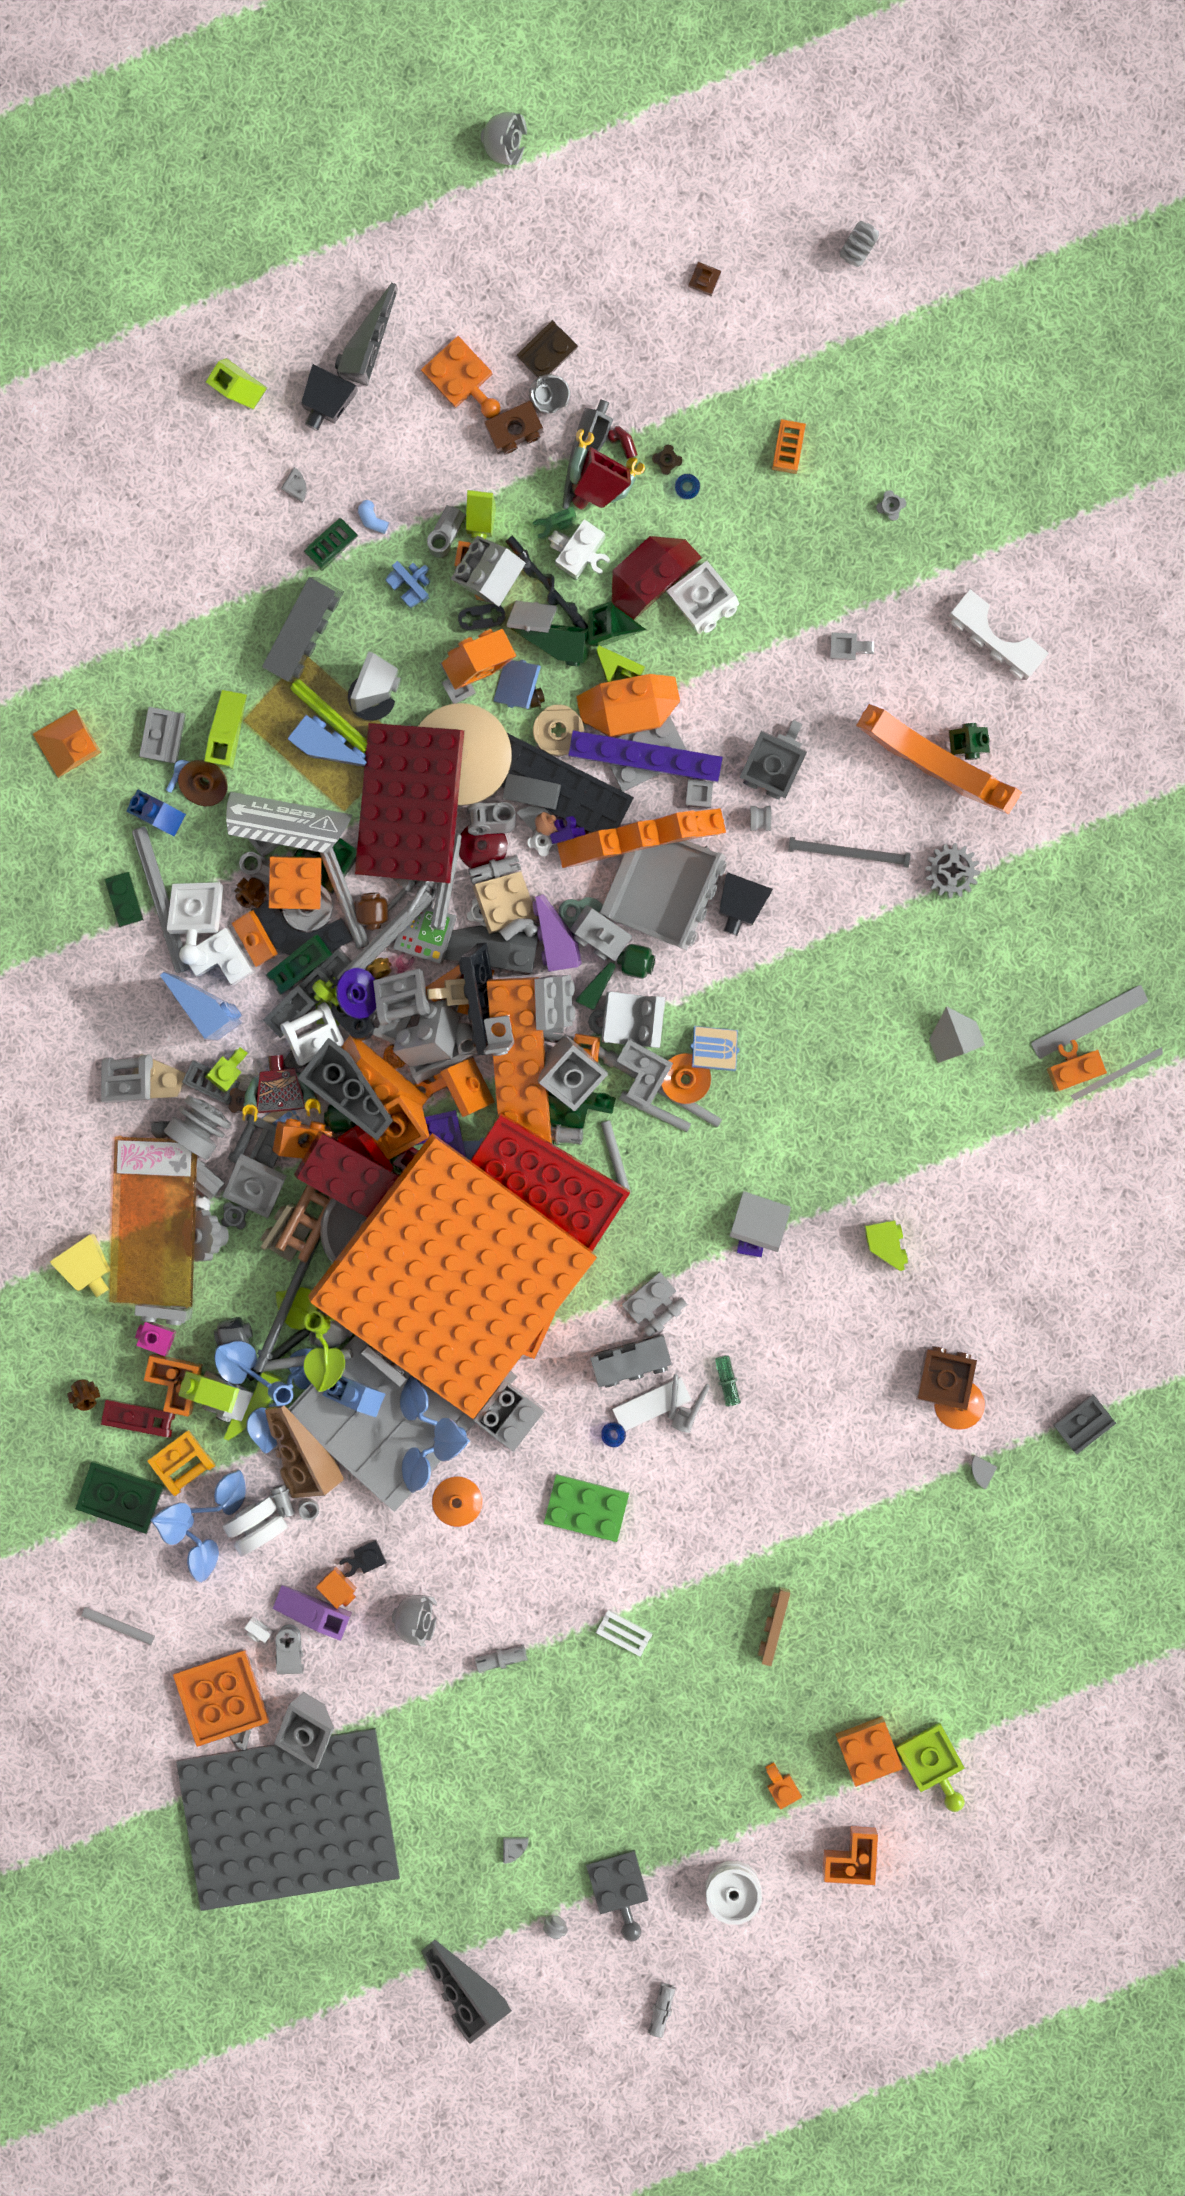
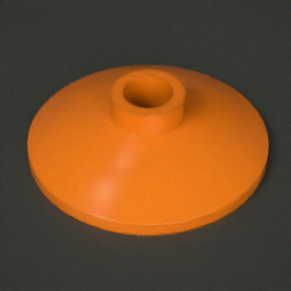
M679 1054L669 1059L668 1061L672 1062L673 1065L662 1083L665 1094L671 1100L681 1104H691L702 1099L711 1085L710 1069L692 1067V1054ZM683 1075L690 1076V1083L683 1084L681 1077Z
M973 1383L966 1411L939 1404H934L937 1417L944 1425L952 1429L963 1430L974 1426L981 1419L985 1409V1400L981 1390Z
M465 1477L447 1478L434 1491L432 1497L433 1510L436 1516L449 1526L461 1527L468 1525L478 1517L482 1509L481 1492L474 1482ZM458 1498L461 1500L462 1505L455 1507L452 1504V1500Z

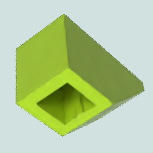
M227 358L218 361L206 380L207 384L225 397L251 409L256 407L267 390L265 385Z
M888 1220L864 1225L868 1250L899 1271H904V1264H908L906 1249H901L899 1239H903L901 1224L896 1225L895 1220Z

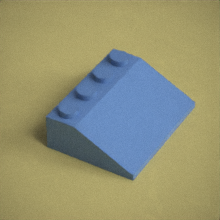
M165 972L160 975L204 1039L218 1041L242 1024L239 1019L242 1017V1014L235 1004L228 1003L179 976Z

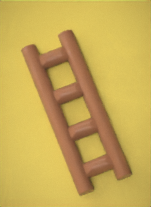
M308 1184L275 1246L276 1249L284 1252L287 1245L300 1251L301 1253L297 1259L304 1263H307L321 1236L322 1216L327 1204L332 1199L315 1192L316 1189ZM310 1200L324 1207L318 1220L304 1214ZM298 1223L312 1229L306 1243L292 1236Z

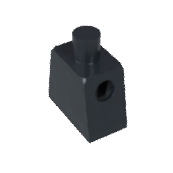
M313 364L301 402L302 407L310 411L305 425L318 431L324 419L335 424L357 394V386Z
M727 872L719 914L728 917L723 931L738 936L742 923L752 926L773 889Z

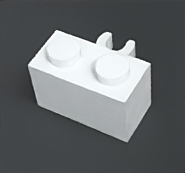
M584 519L556 559V566L576 580L588 563L591 564L592 570L595 573L601 575L602 570L597 567L596 563L599 560H603L608 564L610 562L607 555L596 554V551L605 540V533Z

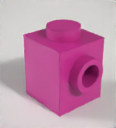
M145 1322L144 1325L140 1324L137 1329L135 1338L138 1339L136 1346L166 1356L171 1348L176 1330L155 1322Z

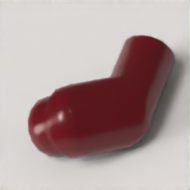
M614 426V429L609 430V441L614 443L619 440L626 459L638 455L633 438L620 426Z

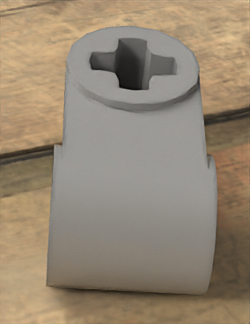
M474 803L467 807V812L470 814L468 832L472 835L509 833L515 828V809L509 803ZM503 815L510 817L508 820L499 819Z
M291 1624L284 1625L276 1636L277 1675L303 1674L304 1664H301L303 1651L300 1630ZM286 1633H289L290 1638H293L291 1643H287V1639L284 1638Z

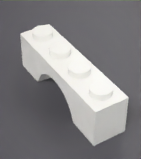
M970 589L950 613L949 617L952 619L950 623L962 632L965 629L972 635L970 637L971 641L977 646L982 647L984 645L991 650L990 656L999 663L1003 661L1011 667L1009 671L1018 679L1024 677L1027 680L1049 653L1030 637L1015 643L1005 642L996 637L991 631L987 619L990 605Z

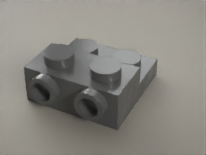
M761 730L740 778L744 779L743 783L751 788L757 789L759 786L766 789V794L780 800V797L786 798L807 751Z

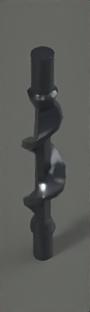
M513 535L505 541L506 544L526 563L523 571L531 578H538L549 591L547 602L550 605H560L576 627L588 628V624L583 620L581 614L578 613L575 603L566 602L554 588V576L552 574H542L529 558L527 549L525 550Z

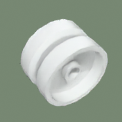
M270 1496L246 1507L222 1526L228 1537H236L243 1532L245 1533L234 1545L240 1557L262 1546L288 1528L282 1516H275L268 1521L265 1520L276 1509Z
M725 1861L718 1864L709 1873L705 1885L706 1902L710 1912L719 1921L729 1925H738L751 1920L758 1912L762 1903L761 1887L756 1872L749 1865L740 1861ZM731 1891L738 1892V1894L733 1893L732 1895H729Z

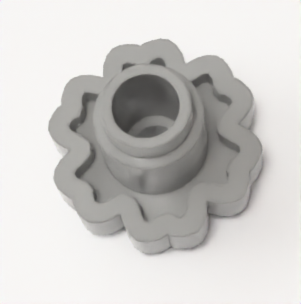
M209 1210L193 1211L191 1219H186L183 1228V1235L186 1237L184 1248L187 1255L193 1256L196 1262L211 1261L213 1253H218L219 1248L228 1242L229 1234L227 1228L222 1226L218 1222L217 1217L211 1215Z

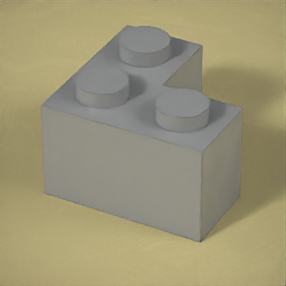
M444 1000L429 1003L430 1013L420 1015L418 1026L397 1030L393 1052L409 1067L452 1058L460 1016L450 1006H446Z

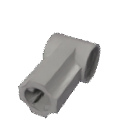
M446 505L434 530L428 535V549L434 557L443 558L448 555L451 545L466 518V514L453 506ZM437 539H442L446 542L445 546L441 549L434 548L432 544Z
M254 852L243 854L239 861L241 870L247 875L269 884L270 860ZM249 857H255L258 860V867L253 871L246 870L244 866L245 860Z
M191 1152V1175L179 1177L185 1182L193 1184L211 1200L225 1182L208 1169L203 1160H198L194 1156L195 1154Z

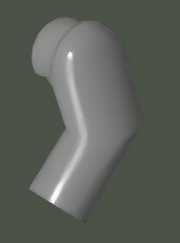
M518 918L499 932L508 941L518 932H525L528 937H532L537 933L538 927L534 925L535 922L532 919Z

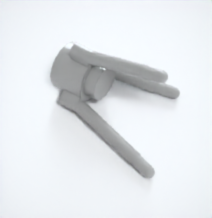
M418 881L416 886L419 887V890L407 912L412 913L425 890L428 893L431 891L433 901L427 907L432 908L439 882ZM403 888L388 905V912L408 891Z
M673 1375L671 1410L668 1416L669 1419L673 1420L671 1425L673 1428L686 1433L691 1432L695 1416L710 1387L708 1384L704 1386L692 1410L680 1407L679 1411H676L678 1375Z

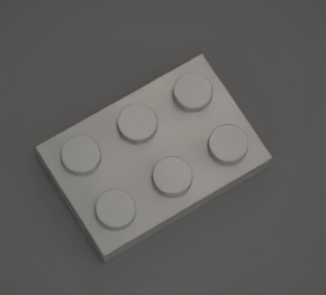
M670 716L660 728L619 737V739L686 750ZM609 764L623 792L662 774L660 772Z

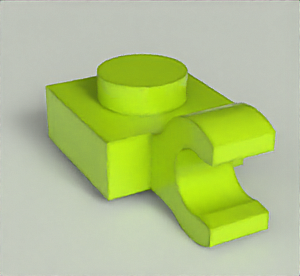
M239 1047L228 1060L223 1056L220 1057L205 1077L221 1091L227 1092L242 1073L236 1067L248 1053Z

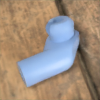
M362 501L358 506V514L363 525L366 528L386 534L389 522L376 518L372 501Z

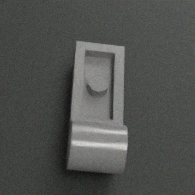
M458 1024L451 1059L409 1067L416 1084L462 1062V1060L477 1052L472 1042L473 1028L470 1024Z

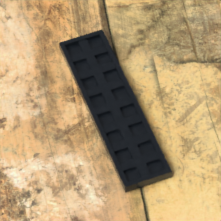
M507 733L512 750V760L508 774L561 785L556 810L544 809L565 820L566 817L574 816L576 826L584 827V830L590 833L620 827L634 799L633 796ZM505 779L504 783H503L502 786H501V787L504 788V789H505L506 779Z

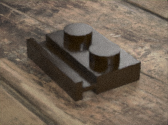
M552 320L517 354V357L538 378L546 374H552L578 348V345Z

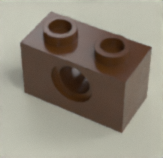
M530 400L484 422L498 454L501 452L504 455L512 453L518 449V444L525 441L527 444L533 443L541 438L540 434L544 433L543 426ZM511 425H520L522 427L521 433L518 435L510 434L508 429Z

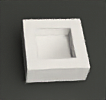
M254 1617L251 1618L244 1628L248 1631L247 1635L256 1642L261 1640L265 1643L273 1630Z

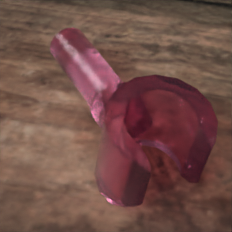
M405 953L401 954L396 960V967L398 968L396 974L404 973L414 963V957L409 960L408 964H405L402 960Z

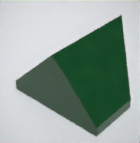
M612 601L588 609V642L592 646H604L646 631L644 627L614 606Z

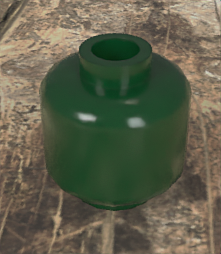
M629 944L625 951H622L619 955L617 965L621 966L623 975L644 979L648 974L652 975L656 955L652 954V950L649 947Z
M328 1105L327 1112H324V1122L327 1127H330L332 1132L336 1134L346 1133L356 1126L353 1121L334 1106Z

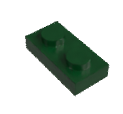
M130 872L106 878L105 883L119 927L144 921Z

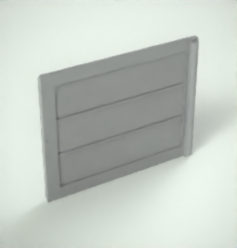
M355 1335L343 1348H351L353 1358L345 1359V1369L342 1376L385 1393L377 1416L373 1417L355 1411L323 1396V1392H318L312 1383L288 1410L335 1459L395 1512L412 1493L407 1488L402 1475L404 1456L412 1447L418 1448L420 1452L434 1447L435 1441L433 1438L435 1437L434 1431L436 1426L421 1421L418 1417L415 1420H407L404 1417L400 1408V1397L405 1383L412 1375L409 1374L406 1377V1381L399 1387L361 1354V1351L368 1343ZM510 1371L504 1380L511 1384L517 1376ZM422 1383L428 1395V1409L423 1415L438 1422L442 1418H450L458 1427L464 1428L467 1433L476 1423L474 1419ZM434 1452L425 1456L430 1463L432 1471L440 1463V1460L436 1458Z

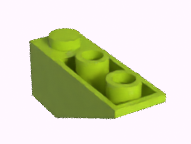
M222 690L209 734L205 762L233 769L247 694Z

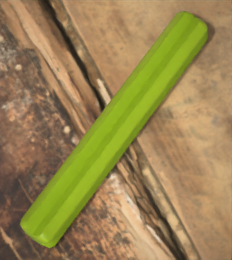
M300 679L294 681L290 687L291 691L353 747L355 746L361 752L366 753L367 739Z

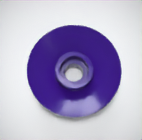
M352 968L345 971L339 978L336 988L337 1000L342 1010L350 1017L357 1019L370 1016L377 1008L373 982L375 978L365 969Z

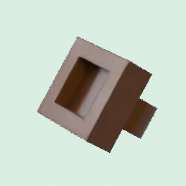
M698 262L688 287L712 296L721 275V270Z

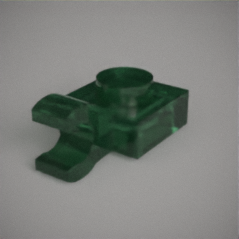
M570 507L549 515L548 518L535 520L533 522L534 527L539 525L545 527V531L537 535L538 539L543 540L547 538L552 528L559 527V530H565L574 525L573 521L577 520L574 508Z

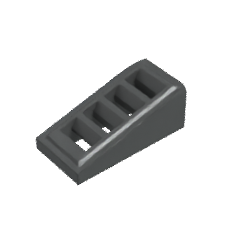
M193 1060L182 1083L230 1105L232 1099L230 1091L233 1088H238L240 1082L235 1080L223 1097L220 1095L222 1091L218 1087L215 1092L211 1091L214 1085L211 1081L208 1082L206 1088L202 1086L206 1078L205 1076L211 1068ZM199 1068L202 1072L195 1083L192 1080Z

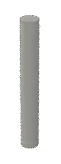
M623 1090L619 1100L680 1130L688 1132L691 1123L652 1104L647 1108L626 1096L628 1092Z
M611 1121L602 1122L601 1127L617 1182L630 1190Z
M87 1607L83 1610L82 1617L149 1645L153 1643L155 1636Z

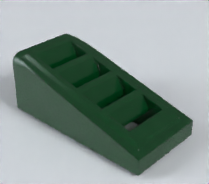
M340 517L316 538L304 552L323 571L358 537V534ZM338 527L349 536L347 539H344L336 531ZM331 534L341 542L339 546L329 538ZM324 541L334 549L331 553L322 545ZM317 548L326 555L324 559L315 552Z
M612 962L607 964L575 1001L591 1010H595L616 965Z

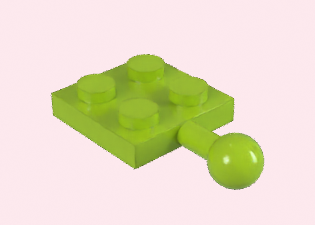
M940 1722L896 1746L920 1792L939 1783L946 1796L944 1803L949 1811L958 1812L964 1807L965 1800L963 1795L954 1791L948 1778L964 1770L965 1767Z

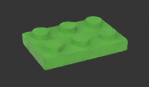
M556 1474L544 1524L617 1542L629 1492Z

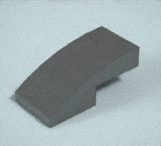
M508 774L502 799L556 810L561 785Z

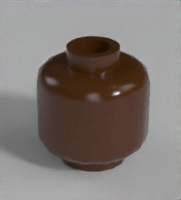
M379 892L360 894V898L355 901L357 923L365 925L366 930L380 929L381 924L389 919L387 899L380 896Z

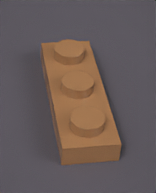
M779 1587L778 1593L773 1592L770 1607L774 1608L772 1617L767 1616L764 1631L768 1633L766 1641L760 1642L757 1656H761V1664L772 1666L790 1597V1590Z

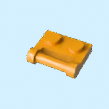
M189 1430L147 1461L174 1496L181 1493V1489L204 1471L207 1469L210 1471L216 1466ZM197 1455L201 1462L174 1481L170 1475Z

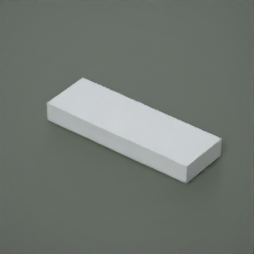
M681 1377L678 1378L677 1407L692 1400ZM673 1381L612 1408L622 1431H627L670 1411Z

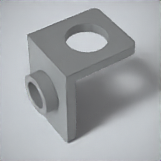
M505 1015L486 1018L484 1024L488 1045L484 1049V1054H493V1056L507 1054L514 1045L510 1017ZM499 1022L505 1026L506 1033L503 1036L498 1037L492 1033L491 1028L494 1023Z

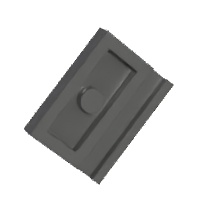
M1091 1394L1054 1423L1053 1426L1075 1454H1078L1113 1427L1116 1422L1095 1395Z

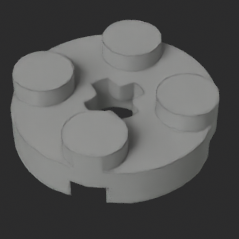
M321 885L320 909H314L311 913L309 911L304 913L302 909H283V915L286 921L297 930L305 932L319 930L331 918L334 908L332 897Z

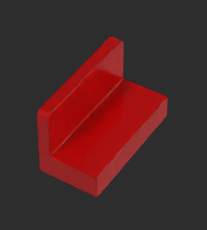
M358 1125L338 1137V1141L390 1170L394 1168L372 1136Z

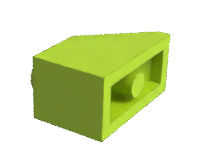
M186 1371L178 1396L232 1413L240 1389Z

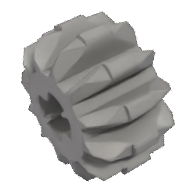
M858 222L842 247L840 257L850 265L861 266L876 243L879 231L869 223Z

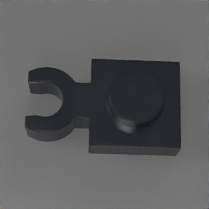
M377 1539L353 1550L355 1558L345 1557L339 1562L340 1565L349 1563L352 1566V1570L344 1574L345 1577L353 1576L360 1567L363 1574L387 1563Z

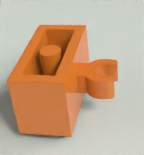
M1075 1040L1070 1041L1072 1045L1070 1052H1066L1062 1044L1058 1045V1052L1061 1056L1065 1057L1066 1062L1047 1068L1055 1092L1106 1074L1107 1071L1099 1050L1078 1057L1076 1054L1078 1044Z

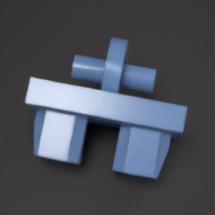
M398 561L392 565L394 570L385 579L390 587L395 591L404 582L410 587L401 597L409 608L414 607L421 601L425 603L429 599L428 594L417 582L420 580L424 586L431 582L425 576L429 568L424 565L419 569L415 563H412L408 567L413 573L411 576Z

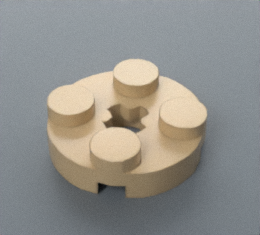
M565 705L547 707L536 718L533 726L535 741L541 750L552 756L568 755L572 732H584L583 722L579 715ZM558 723L561 724L562 728H566V733H562L561 737H556L555 733H551V729L556 728Z

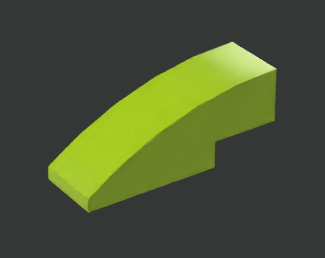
M267 1371L261 1375L270 1384L276 1381L282 1382L283 1378ZM258 1382L242 1421L231 1420L224 1436L225 1440L229 1441L247 1427L248 1417L255 1409L268 1406L272 1400L268 1395V1387Z

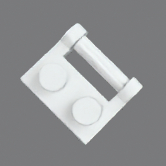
M325 1002L318 1005L316 1010L292 1022L286 1021L280 1024L297 1064L300 1066L310 1062L328 1038L339 1046L344 1044L332 1012ZM323 1018L325 1024L299 1037L296 1036V1030Z

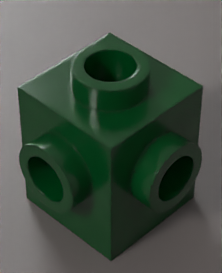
M977 723L962 724V728L949 730L950 750L954 756H965V760L980 759V754L990 753L988 727H977Z

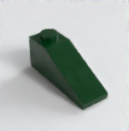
M551 624L548 633L511 628V630L555 659L565 661L566 665L580 666V663H584L588 659V628Z

